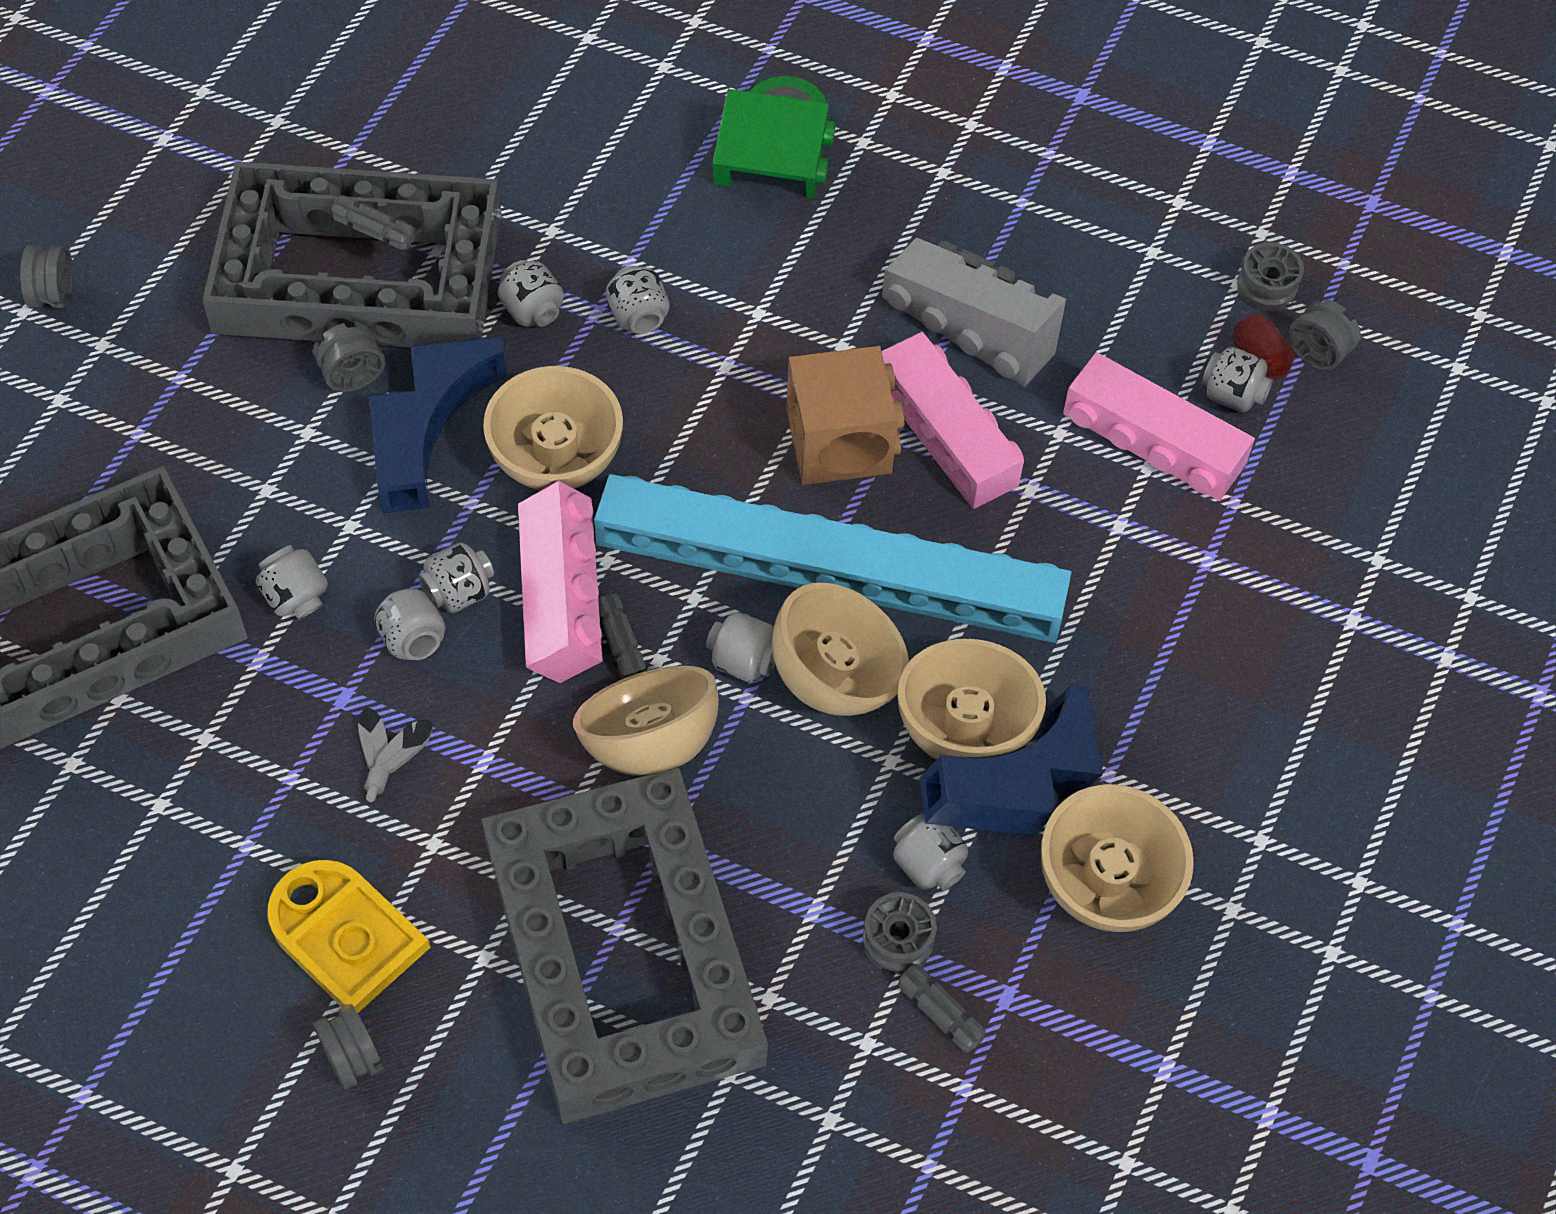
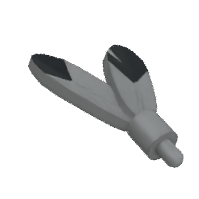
M366 708L361 712L358 720V734L364 758L369 768L364 788L367 790L366 800L368 802L375 801L377 794L383 793L390 773L404 765L429 742L433 730V724L430 720L412 722L388 743L381 716L371 708Z

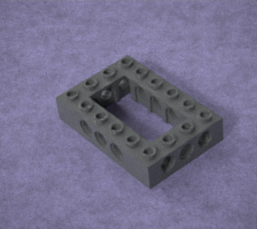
M235 161L202 300L211 333L323 342L325 339L323 333L330 328L345 323L347 328L355 327V322L365 324L371 329L376 344L380 346L411 348L412 346H421L432 342L447 343L482 337L502 214L498 179ZM345 195L358 201L357 206L363 203L394 217L393 222L399 219L412 225L415 228L414 234L416 235L414 242L446 244L444 259H439L438 265L440 274L438 295H434L433 288L429 283L420 279H409L408 282L373 280V276L364 275L363 279L328 277V273L319 272L318 276L284 274L283 270L271 269L279 233L376 239L352 228L354 223L347 226L334 220L333 212L331 211L333 203H336L339 196Z
M164 466L0 534V614L145 551L149 552L173 599L162 598L146 604L147 609L112 624L106 621L99 625L101 629L64 645L62 641L52 645L53 650L21 664L15 665L12 662L0 669V749L248 639L239 609Z
M679 767L481 819L487 851L562 1125L767 1066L768 1042ZM649 844L650 868L652 875H658L661 883L666 920H672L678 941L681 967H687L692 984L694 1011L597 1038L550 871L566 867L567 871L576 869L577 863L615 854L616 858L625 856L626 850Z

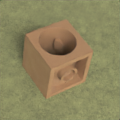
M880 346L789 357L786 412L802 485L892 474L894 455L901 453L898 429L904 427V413L901 401H893L891 391L895 390L894 370L891 363L884 364Z

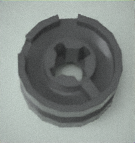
M1265 242L1253 246L1247 251L1243 259L1241 271L1237 279V291L1241 299L1250 307L1260 311L1276 312L1285 309L1289 302L1293 303L1297 295L1299 284L1304 274L1303 261L1294 250L1280 243Z
M27 245L21 259L20 282L23 299L27 307L42 308L45 303H50L53 308H67L70 305V301L65 300V296L73 295L74 271L71 253L67 246L52 245L49 250H45L41 245Z
M1328 299L1323 303L1316 300L1305 310L1304 314L1290 324L1288 330L1289 342L1297 355L1314 368L1332 370L1344 360L1347 354L1359 345L1361 339L1360 327L1355 318L1349 320L1343 314L1346 308L1339 303Z
M355 322V327L347 328L345 323H342L323 333L325 339L321 344L315 342L312 350L317 366L322 370L326 384L332 390L349 392L361 389L375 381L383 372L386 364L384 354L376 344L371 329L365 324Z
M905 892L889 893L878 898L868 909L864 922V952L870 962L880 970L884 968L894 971L895 975L903 974L914 964L922 967L931 956L937 932L936 918L930 906L918 896ZM890 929L900 933L908 931V937L903 940L895 939L890 934Z
M352 1004L339 1009V1016L331 1020L323 1017L312 1023L323 1050L345 1091L357 1085V1078L365 1074L373 1077L384 1071L381 1063L375 1067L373 1065L380 1060L379 1055L359 1014Z

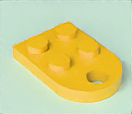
M312 861L292 869L277 883L269 899L268 921L279 946L342 1008L352 1004L357 1013L430 949L429 940L368 881L350 866L337 861ZM310 885L318 889L316 898L306 905H297L290 901L293 891L300 886Z

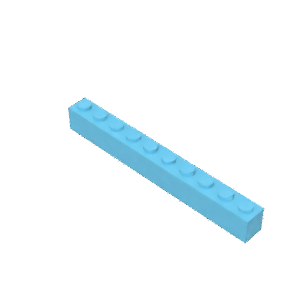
M609 474L594 519L596 545L795 588L810 583L837 584L860 593L879 606L1052 643L1057 641L1072 572L1059 569L1057 566L1049 563L1036 564L1012 559L1010 556L1002 553L988 554L965 549L963 546L954 543L941 544L922 540L911 534H893L874 530L864 524L850 525L831 521L817 514L803 515L784 511L773 505H755L736 501L726 495L712 496L690 491L683 486L646 482L636 476L622 477Z

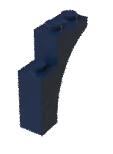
M502 336L491 338L477 337L465 341L432 342L426 345L412 346L411 356L415 391H392L383 395L369 396L377 487L383 513L429 508L428 468L432 450L439 434L455 411L468 399L491 384L507 378Z
M1070 685L1047 707L1045 721L1040 734L1033 744L1024 749L1007 755L989 758H964L941 755L919 778L925 824L1024 835L1036 834L1047 824L1050 816L1057 808V794L1071 796L1080 790L1090 787L1103 775V756L1098 749L1095 732L1096 716L1094 709L1091 707L1088 687Z

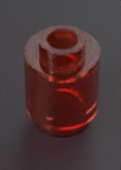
M1256 313L1247 316L1235 326L1232 332L1235 338V348L1264 359L1268 367L1266 377L1277 380L1289 372L1295 353L1271 319L1264 318L1262 314Z

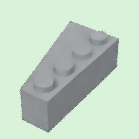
M917 237L884 272L882 297L897 310L905 311L921 321L930 331L940 333L957 344L965 353L978 357L995 368L1001 376L1012 379L1024 387L1055 355L1066 298L1056 294H1052L1048 299L1035 294L1034 285L1022 280H1018L1013 285L998 279L997 270L983 264L976 269L966 265L963 256Z

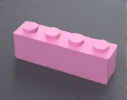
M920 332L883 350L884 364L891 363L894 370L895 390L891 391L893 401H901L904 420L971 508L975 509L1019 487L1024 464L1020 448L1014 441L1007 440L998 428L993 413L987 408L983 409L974 398L967 380L962 376L958 377L952 370L941 347L933 345L927 336Z
M1098 352L1093 355L1068 388L1063 415L1069 417L1078 426L1096 432L1110 440L1116 447L1134 453L1150 462L1154 468L1172 474L1188 483L1197 492L1208 494L1221 501L1247 464L1255 440L1249 434Z
M557 481L518 503L526 668L558 683H562L602 662V633L599 618V590L596 573L592 498L561 481Z

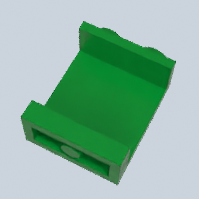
M728 89L712 163L714 185L731 187L734 171L806 181V198L815 200L817 184H825L828 173L829 159L823 158L824 147H832L835 136L836 121L829 120V103Z

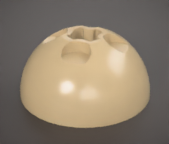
M547 366L525 371L504 383L495 392L487 405L483 428L487 446L494 460L515 481L540 491L557 481H561L575 489L595 479L614 458L622 437L623 415L615 394L597 377L576 368Z
M810 583L797 588L787 597L775 620L772 636L775 665L787 688L806 705L831 715L853 716L878 709L898 694L900 676L909 662L905 643L890 618L865 596L837 584Z
M954 639L927 647L908 662L898 684V706L904 726L914 742L925 753L936 760L941 755L964 758H989L1007 755L1024 749L1036 734L1045 712V689L1034 668L1012 650L984 640Z
M694 666L662 667L626 677L605 687L584 702L575 713L573 728L580 742L591 756L616 772L642 777L682 766L701 751L714 729L719 701L715 678L709 671Z
M1105 784L1088 787L1072 794L1054 810L1046 824L1042 837L1041 866L1050 892L1068 914L1095 929L1109 932H1129L1155 924L1171 913L1181 902L1192 879L1193 851L1182 823L1161 801L1136 788Z

